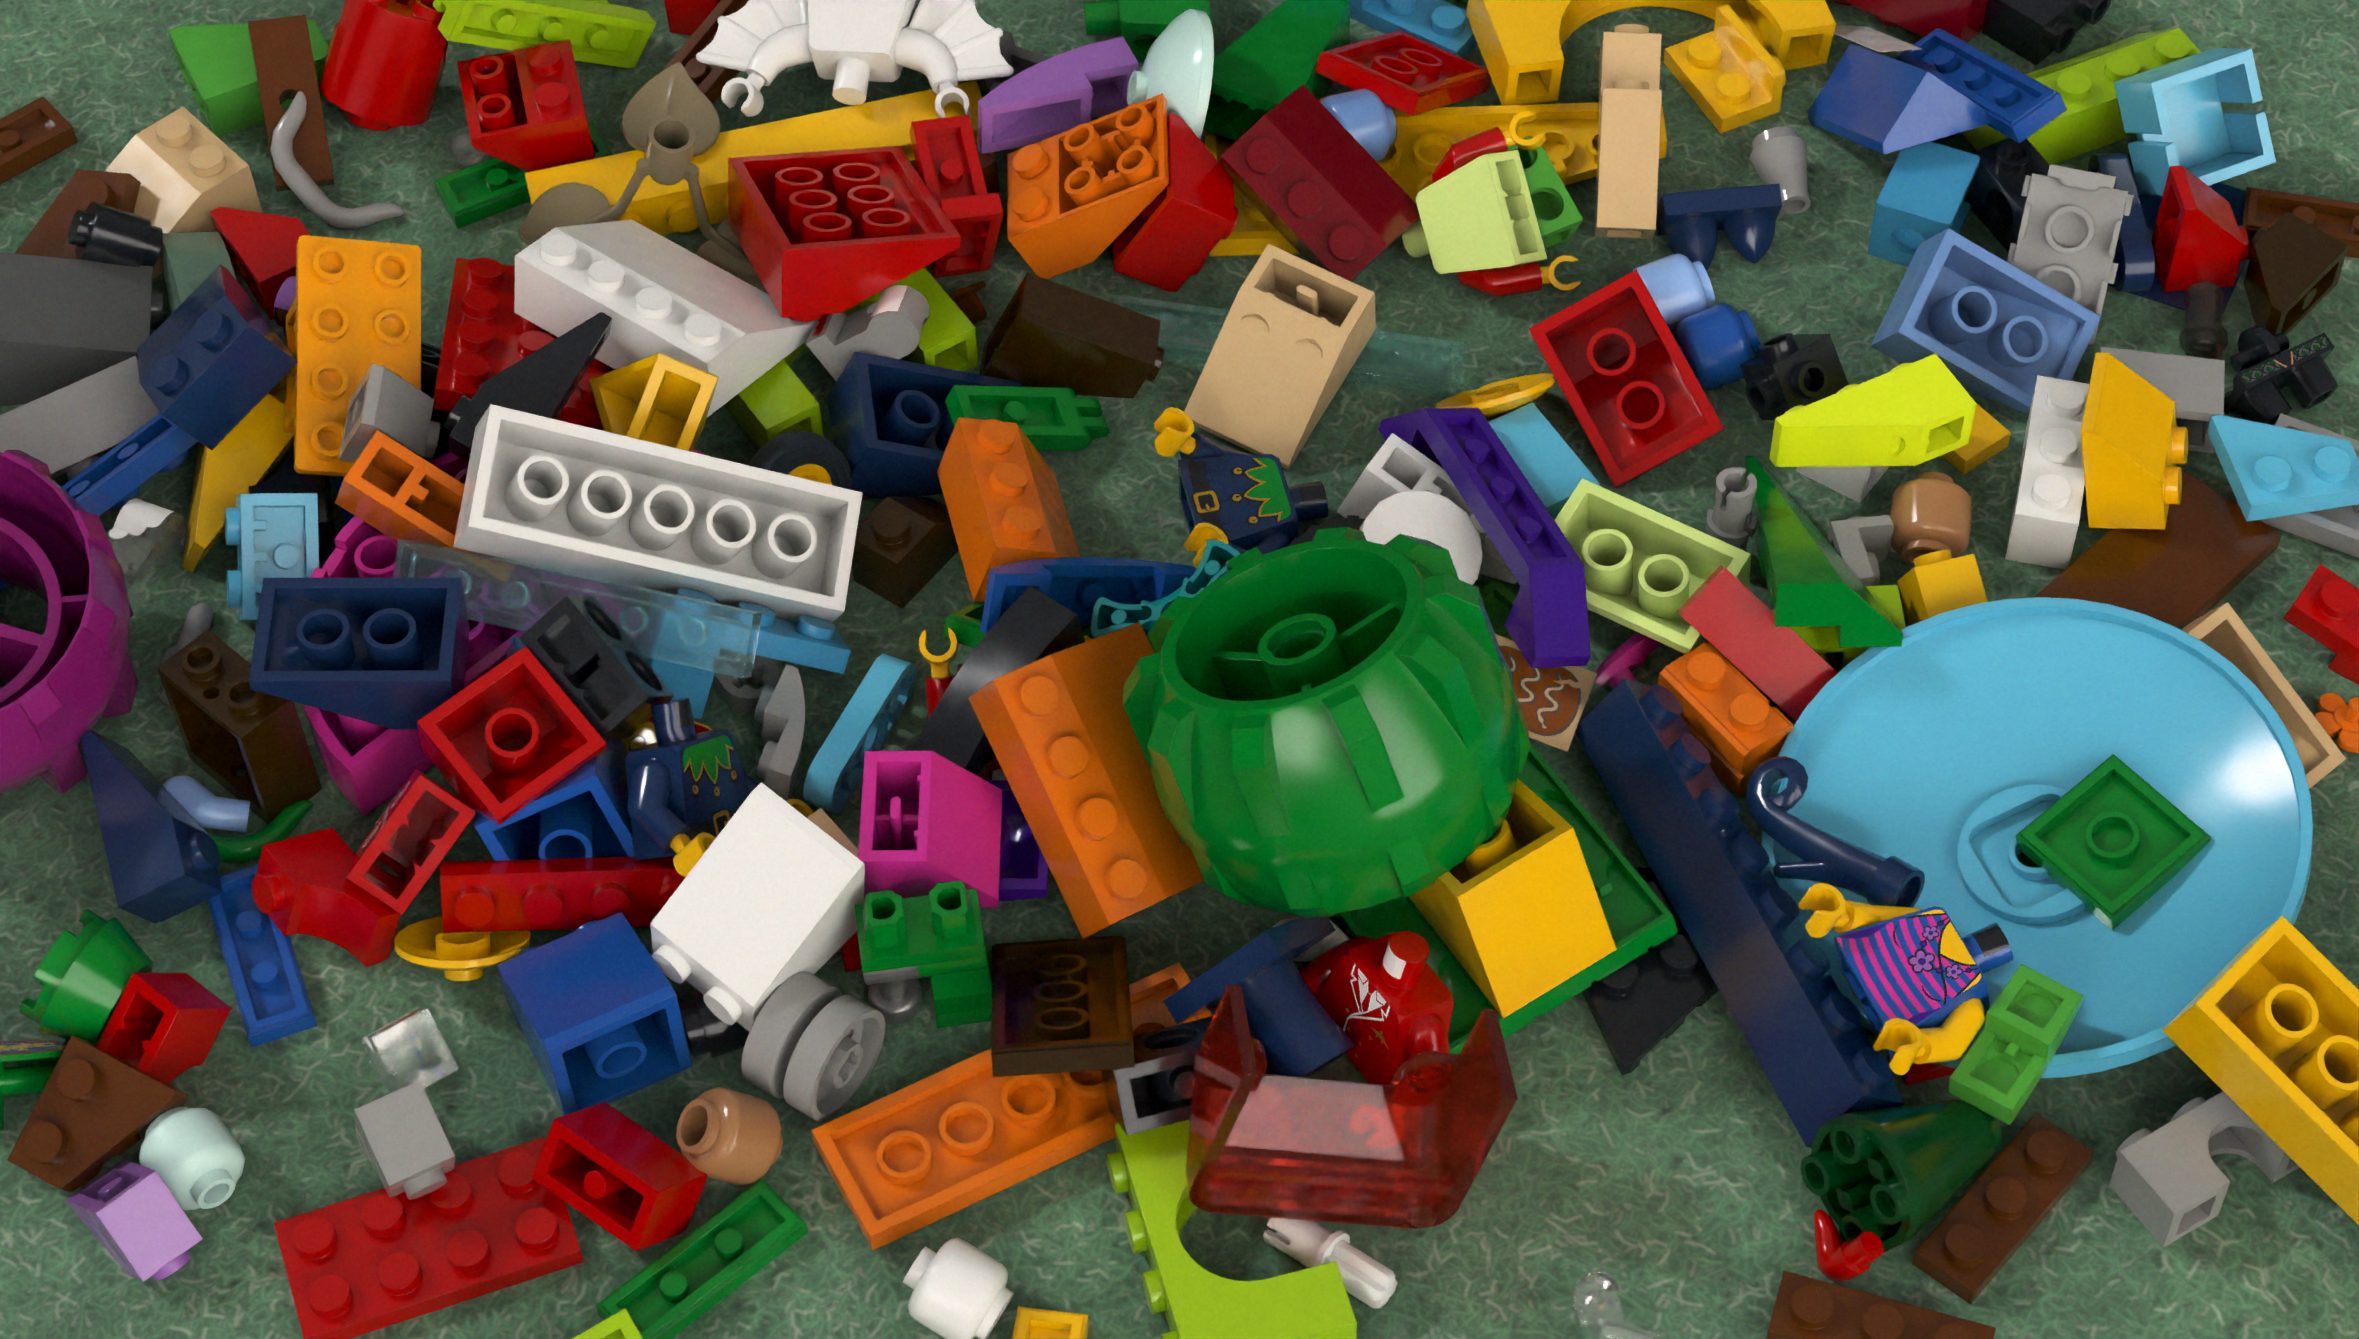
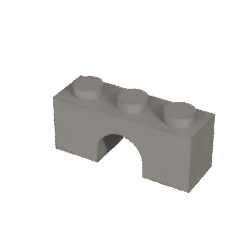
M2222 1091L2207 1101L2203 1097L2190 1100L2175 1113L2171 1122L2153 1132L2145 1128L2129 1136L2116 1151L2117 1161L2109 1185L2164 1248L2219 1215L2230 1180L2216 1166L2211 1158L2212 1156L2222 1153L2241 1155L2254 1162L2272 1183L2298 1169L2299 1166Z

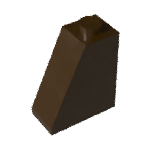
M1027 272L984 344L979 375L1021 382L1022 387L1071 388L1074 390L1075 395L1133 399L1145 380L1152 382L1156 378L1162 365L1164 348L1157 346L1161 321Z

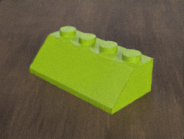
M2180 28L2139 33L2025 74L2060 93L2067 108L2066 111L2027 138L2028 141L2049 165H2054L2136 135V133H2125L2114 82L2189 57L2201 51ZM1988 125L1962 132L1976 150L2009 138Z

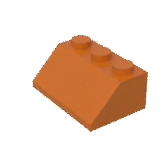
M958 417L937 469V475L973 602L985 603L990 569L1021 561L1081 556L1055 473L1018 424L995 419L982 420Z

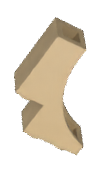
M1621 24L1614 27V32H1603L1598 68L1599 125L1594 237L1653 240L1656 231L1662 90H1659L1662 34L1649 33V27L1645 25Z

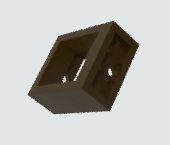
M206 630L157 667L190 759L237 799L250 801L249 809L269 824L284 808L297 801L309 800L322 790L294 702L251 690L249 685L251 664L210 630ZM237 771H247L244 776L236 777Z

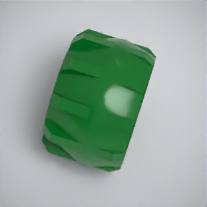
M1351 527L1318 529L1313 541L1287 546L1263 555L1255 547L1226 561V574L1213 581L1194 598L1178 596L1160 615L1147 634L1155 654L1141 657L1123 686V707L1150 767L1155 790L1165 816L1178 833L1181 842L1187 845L1193 852L1205 883L1225 896L1246 906L1251 904L1273 912L1299 915L1302 918L1330 917L1338 913L1369 908L1399 897L1405 898L1434 884V880L1462 863L1485 841L1488 842L1505 821L1514 797L1518 774L1522 773L1531 748L1528 726L1515 693L1512 672L1499 648L1479 589L1476 586L1459 580L1449 550L1428 540L1403 534L1397 535L1383 545L1366 541L1363 531Z

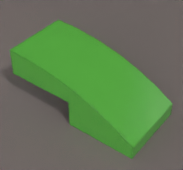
M2020 964L1987 1011L1985 1028L1950 1076L1948 1093L2011 1125L2059 1048L2082 1005L2084 995Z

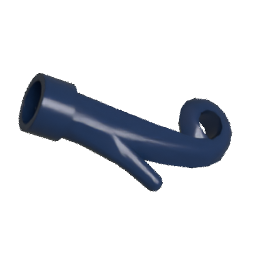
M1781 756L1768 759L1754 769L1748 781L1746 802L1752 817L1762 830L1776 842L1804 860L1776 864L1773 868L1775 877L1810 880L1840 887L1865 897L1867 902L1872 905L1914 907L1924 887L1925 875L1923 871L1896 856L1884 858L1818 829L1786 812L1797 804L1807 789L1808 775L1802 764L1796 759ZM1778 779H1789L1787 787L1781 793L1774 796L1769 795L1772 785Z

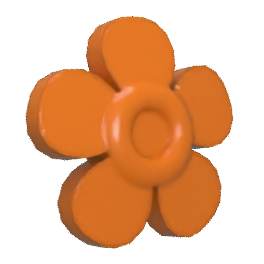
M2326 693L2322 695L2317 702L2319 712L2314 717L2330 738L2338 736L2336 744L2339 748L2347 752L2359 753V697L2350 699L2346 706L2343 698L2337 694Z

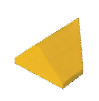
M660 352L591 378L589 382L604 431L692 452L704 428L719 376Z

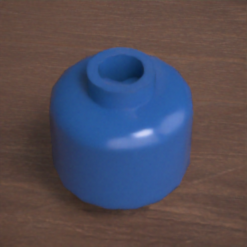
M1720 303L1683 318L1676 327L1677 344L1702 389L1705 391H1712L1744 378L1740 365L1760 354L1758 349L1760 341L1747 311L1743 310L1737 313L1727 303Z

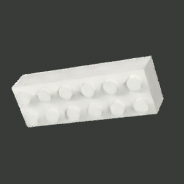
M490 404L475 427L453 547L654 593L659 591L676 595L678 589H692L715 599L714 604L737 609L740 602H751L773 610L777 618L798 622L801 615H809L833 623L845 611L863 493Z

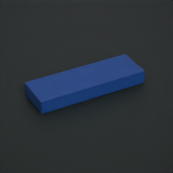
M259 864L219 876L223 892L207 900L251 1047L317 1026L290 936L285 937L268 914L260 911L254 901L252 881L256 876Z

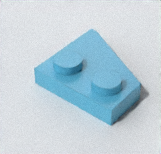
M2224 415L2211 416L2207 434L2246 522L2359 504V459L2350 440Z

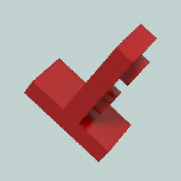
M969 115L912 121L909 135L919 176L961 236L960 248L930 264L932 277L941 278L990 270L1003 218V209L999 192L987 193Z

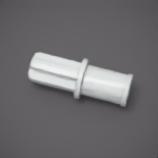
M1289 1203L1280 1206L1269 1219L1266 1226L1277 1232L1274 1233L1271 1230L1264 1231L1263 1239L1265 1243L1286 1253L1307 1268L1336 1261L1346 1292L1368 1306L1382 1308L1395 1292L1397 1281L1394 1272L1350 1245V1236L1344 1231L1339 1230L1333 1233L1296 1210Z

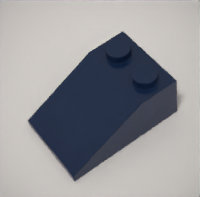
M221 264L137 349L139 383L161 415L210 450H213L298 363L230 271Z
M855 351L828 395L833 443L843 453L851 469L850 477H852L851 490L862 492V496L885 499L887 496L921 497L943 494L937 469L954 429L945 402L954 385L1022 387L1021 382Z
M264 578L249 675L250 689L390 729H418V720L464 689L470 624L462 578Z

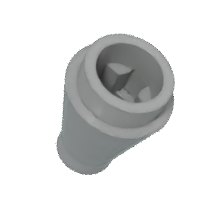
M1774 127L1763 131L1752 142L1753 150L1750 154V162L1764 185H1780L1782 208L1779 215L1803 213L1811 205L1808 194L1806 142L1790 127Z

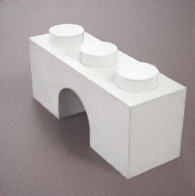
M2037 375L2027 421L2020 464L2022 468L2012 513L2006 560L2064 570L2069 567L2079 526L2085 486L2080 431L2089 384Z

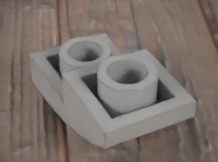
M786 664L776 687L768 685L764 687L754 714V721L762 724L759 748L762 754L758 763L756 777L765 780L764 784L785 801L793 796L798 776L805 726V698L798 668Z

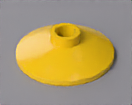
M1538 373L1486 384L1475 390L1457 393L1441 400L1435 406L1436 408H1479L1489 422L1533 402L1555 384V379L1552 373Z
M437 916L415 922L399 931L395 937V951L401 958L431 969L444 970V977L448 980L472 981L484 976V968L518 956L520 951L527 949L531 943L530 931L443 933L442 916Z

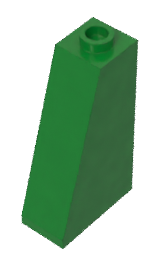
M1285 0L1214 58L1211 93L1203 130L1237 141L1261 117L1301 85H1304L1318 101L1326 97L1334 80L1316 73L1315 69L1320 53L1350 44V1Z

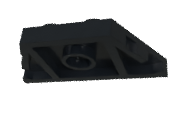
M1634 867L1672 913L1679 933L1654 948L1653 946L1647 949L1648 952L1598 982L1595 980L1591 983L1592 986L1582 991L1621 1075L1634 1071L1640 1065V1060L1664 1037L1666 1039L1670 1037L1685 1022V1017L1694 1008L1702 1006L1719 990L1651 868Z

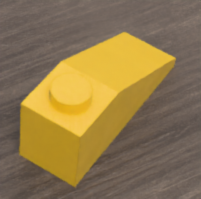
M267 393L213 450H210L201 442L198 445L181 566L190 572L196 569L225 532V508L236 507V496L239 494H249V486L261 485L294 443V433L284 432L285 404L271 394Z

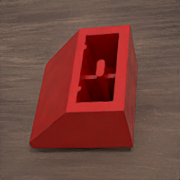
M570 40L540 44L534 47L494 55H484L457 62L473 148L527 172L595 159Z

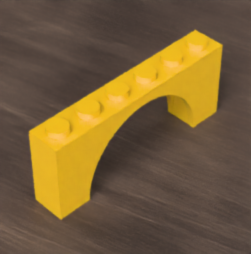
M1468 0L1466 13L1467 20L1502 105H1529L1558 101L1564 66L1562 45L1574 31L1585 23L1617 10L1635 7H1665L1693 12L1715 20L1716 8L1728 4L1742 21L1745 20L1751 25L1757 40L1771 56H1776L1780 60L1785 71L1826 64L1836 27V22L1825 0Z

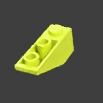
M1935 353L1913 363H1902L1890 372L1861 384L1847 385L1836 394L1806 406H1795L1783 415L1776 417L1769 459L1775 467L1917 466L1968 445L1977 403Z

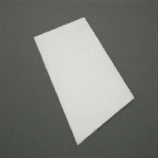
M1836 25L1834 34L1877 52L1922 50L1919 47L1867 26Z

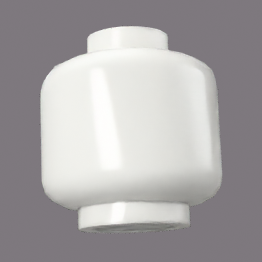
M953 1238L945 1242L937 1253L925 1246L903 1281L905 1285L914 1290L908 1305L910 1316L944 1339H973L974 1337L987 1339L1014 1292L1005 1287L1008 1281L1006 1267L959 1238Z

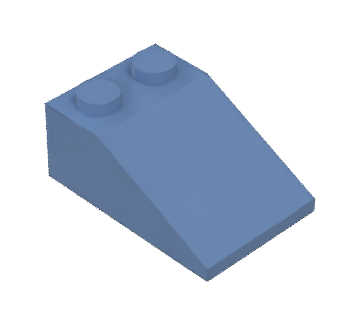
M1947 228L1919 244L1873 339L1871 347L1901 364L1906 362L1913 363L1936 353L1966 391L2029 415L2037 375L2071 381L2101 316Z

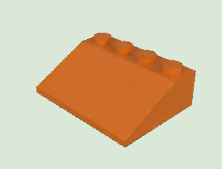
M1140 622L1056 652L992 680L968 698L1083 939L1205 881L1193 852L1187 845L1181 842L1178 833L1162 810L1150 767L1123 707V686L1141 657L1155 654Z

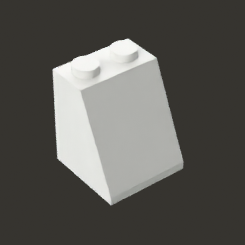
M761 782L749 794L650 923L652 958L669 979L678 984L686 980L704 995L703 1000L717 1018L728 1025L738 1022L750 1032L762 1007L784 981L792 975L803 971L814 975L857 931L854 905L864 904L865 863Z

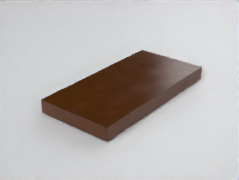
M2181 468L2180 504H2169L2165 530L2110 529L2035 597L2079 599L2110 604L2143 613L2182 630L2192 621L2205 615L2278 548L2281 534L2260 520L2246 522L2238 505Z

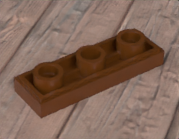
M306 15L248 21L276 192L291 189L284 182L273 162L270 151L273 131L287 111L281 106L282 102L288 99L294 100L296 93L302 91L306 96L307 107L305 119L293 139L294 157L318 186L333 185L334 174Z

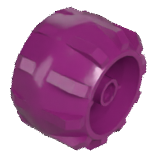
M5 450L4 453L0 452V582L23 588L43 599L48 604V617L43 635L0 623V684L2 678L11 680L0 688V794L18 789L39 777L53 789L64 794L88 775L78 747L81 743V737L95 727L100 717L111 718L131 712L139 684L128 653L129 619L134 614L128 599L123 570L98 515L86 512L67 491L52 480L46 463L21 450Z

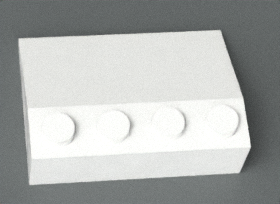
M634 220L555 227L515 255L514 313L557 337L562 336L598 313H605L612 318L610 334L595 359L613 369H618L661 352L719 376L707 418L806 342L815 322L794 321L788 317L781 318L767 293Z

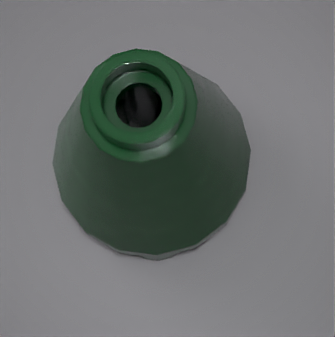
M1960 1099L1845 1113L1820 1126L1812 1141L1811 1154L1804 1157L1801 1161L1802 1179L1812 1193L1820 1196L1828 1214L1839 1226L1843 1242L1852 1241L1863 1232L1869 1231L1881 1239L1884 1247L1883 1252H1886L1911 1240L1983 1168L2001 1144V1127L1997 1118Z

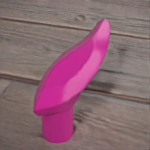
M1636 633L1600 664L1595 671L1597 676L1594 683L1601 686L1609 685L1613 690L1624 678L1637 681L1631 672L1644 665L1648 655L1661 643Z

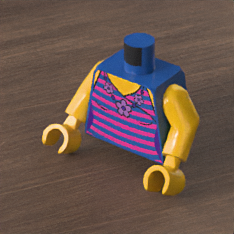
M1816 883L1812 885L1798 903L1800 909L1814 911L1805 924L1806 930L1814 938L1826 936L1832 928L1839 934L1834 936L1839 969L1878 1036L1872 1048L1877 1052L1886 1050L1891 1059L1890 1069L1897 1075H1904L1913 1064L1953 1061L1962 1057L1983 1025L1986 1013L1990 1008L1988 986L1983 974L2012 961L2014 958L2008 940L1997 923L1990 924L1961 938L1947 912L1941 907L1934 906L1922 910L1921 908L1866 904L1845 900L1842 893L1829 884Z

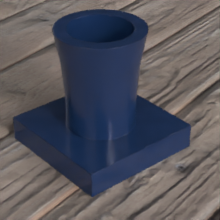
M1300 916L1263 932L1163 1000L1177 1024L1229 1002L1245 1031L1249 1034L1250 1041L1261 1060L1270 1085L1276 1084L1279 1094L1325 1068L1356 1046L1351 1038L1331 1018L1291 961L1336 931L1328 917L1302 918Z

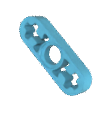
M881 654L874 661L808 769L803 787L805 803L835 814L843 810L863 777L865 751H872L873 748L879 750L913 695L917 680L915 664L887 654Z

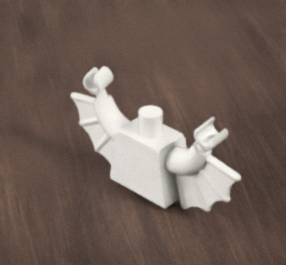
M748 0L745 6L737 12L718 18L717 23L719 25L713 41L696 54V59L700 63L747 72V79L733 78L724 85L721 92L722 101L729 108L736 105L740 95L748 92V98L741 107V112L747 117L758 115L762 111L764 105L763 96L760 92L762 86H769L784 69L809 62H814L819 77L826 80H834L832 96L838 102L848 105H859L866 101L869 81L894 82L900 77L903 67L921 72L928 78L933 92L938 94L935 100L938 118H946L943 109L950 102L962 104L965 115H969L970 118L971 107L969 98L963 90L956 88L958 82L1008 77L1014 72L1013 67L1006 62L1000 52V38L1003 36L1002 29L985 23L976 10L975 0Z

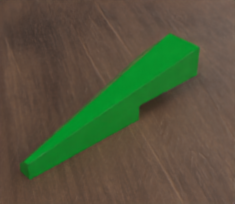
M1745 456V483L1746 477L1750 473L1755 475L1757 480V489L1752 506L1757 517L1754 536L1761 577L1767 578L1775 627L1835 626L1839 648L1902 646L1903 632L1767 467L1754 456Z

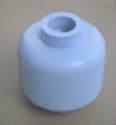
M1672 254L1634 269H1637L1673 336H1676V327L1683 318L1715 305L1714 291L1709 276L1700 261L1692 263L1685 255Z

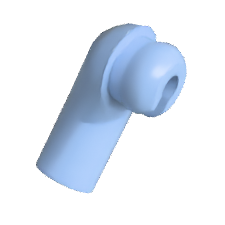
M186 775L174 776L163 784L165 789L203 828L246 832L250 801L215 796L194 777Z

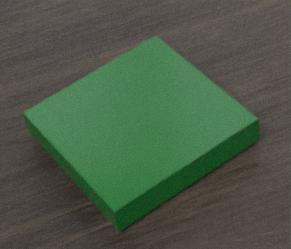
M2114 754L2015 835L2018 849L2039 867L2046 869L2052 879L2064 889L2070 890L2084 903L2086 909L2112 931L2168 883L2211 841L2210 835Z

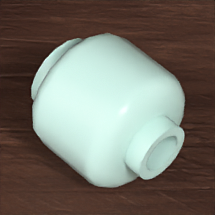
M176 1107L164 1112L150 1124L141 1145L139 1161L142 1166L156 1170L182 1210H197L199 1208L211 1209L219 1206L232 1195L235 1185L243 1173L245 1157L240 1145L216 1113L206 1108Z

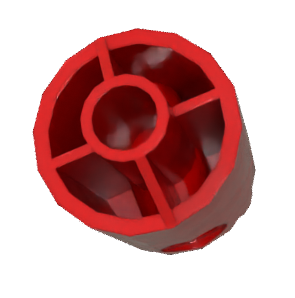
M345 0L341 18L334 27L319 80V89L330 102L341 108L352 123L373 131H388L400 126L421 125L430 118L446 64L448 41L437 28L444 12L436 11L432 5L434 0Z

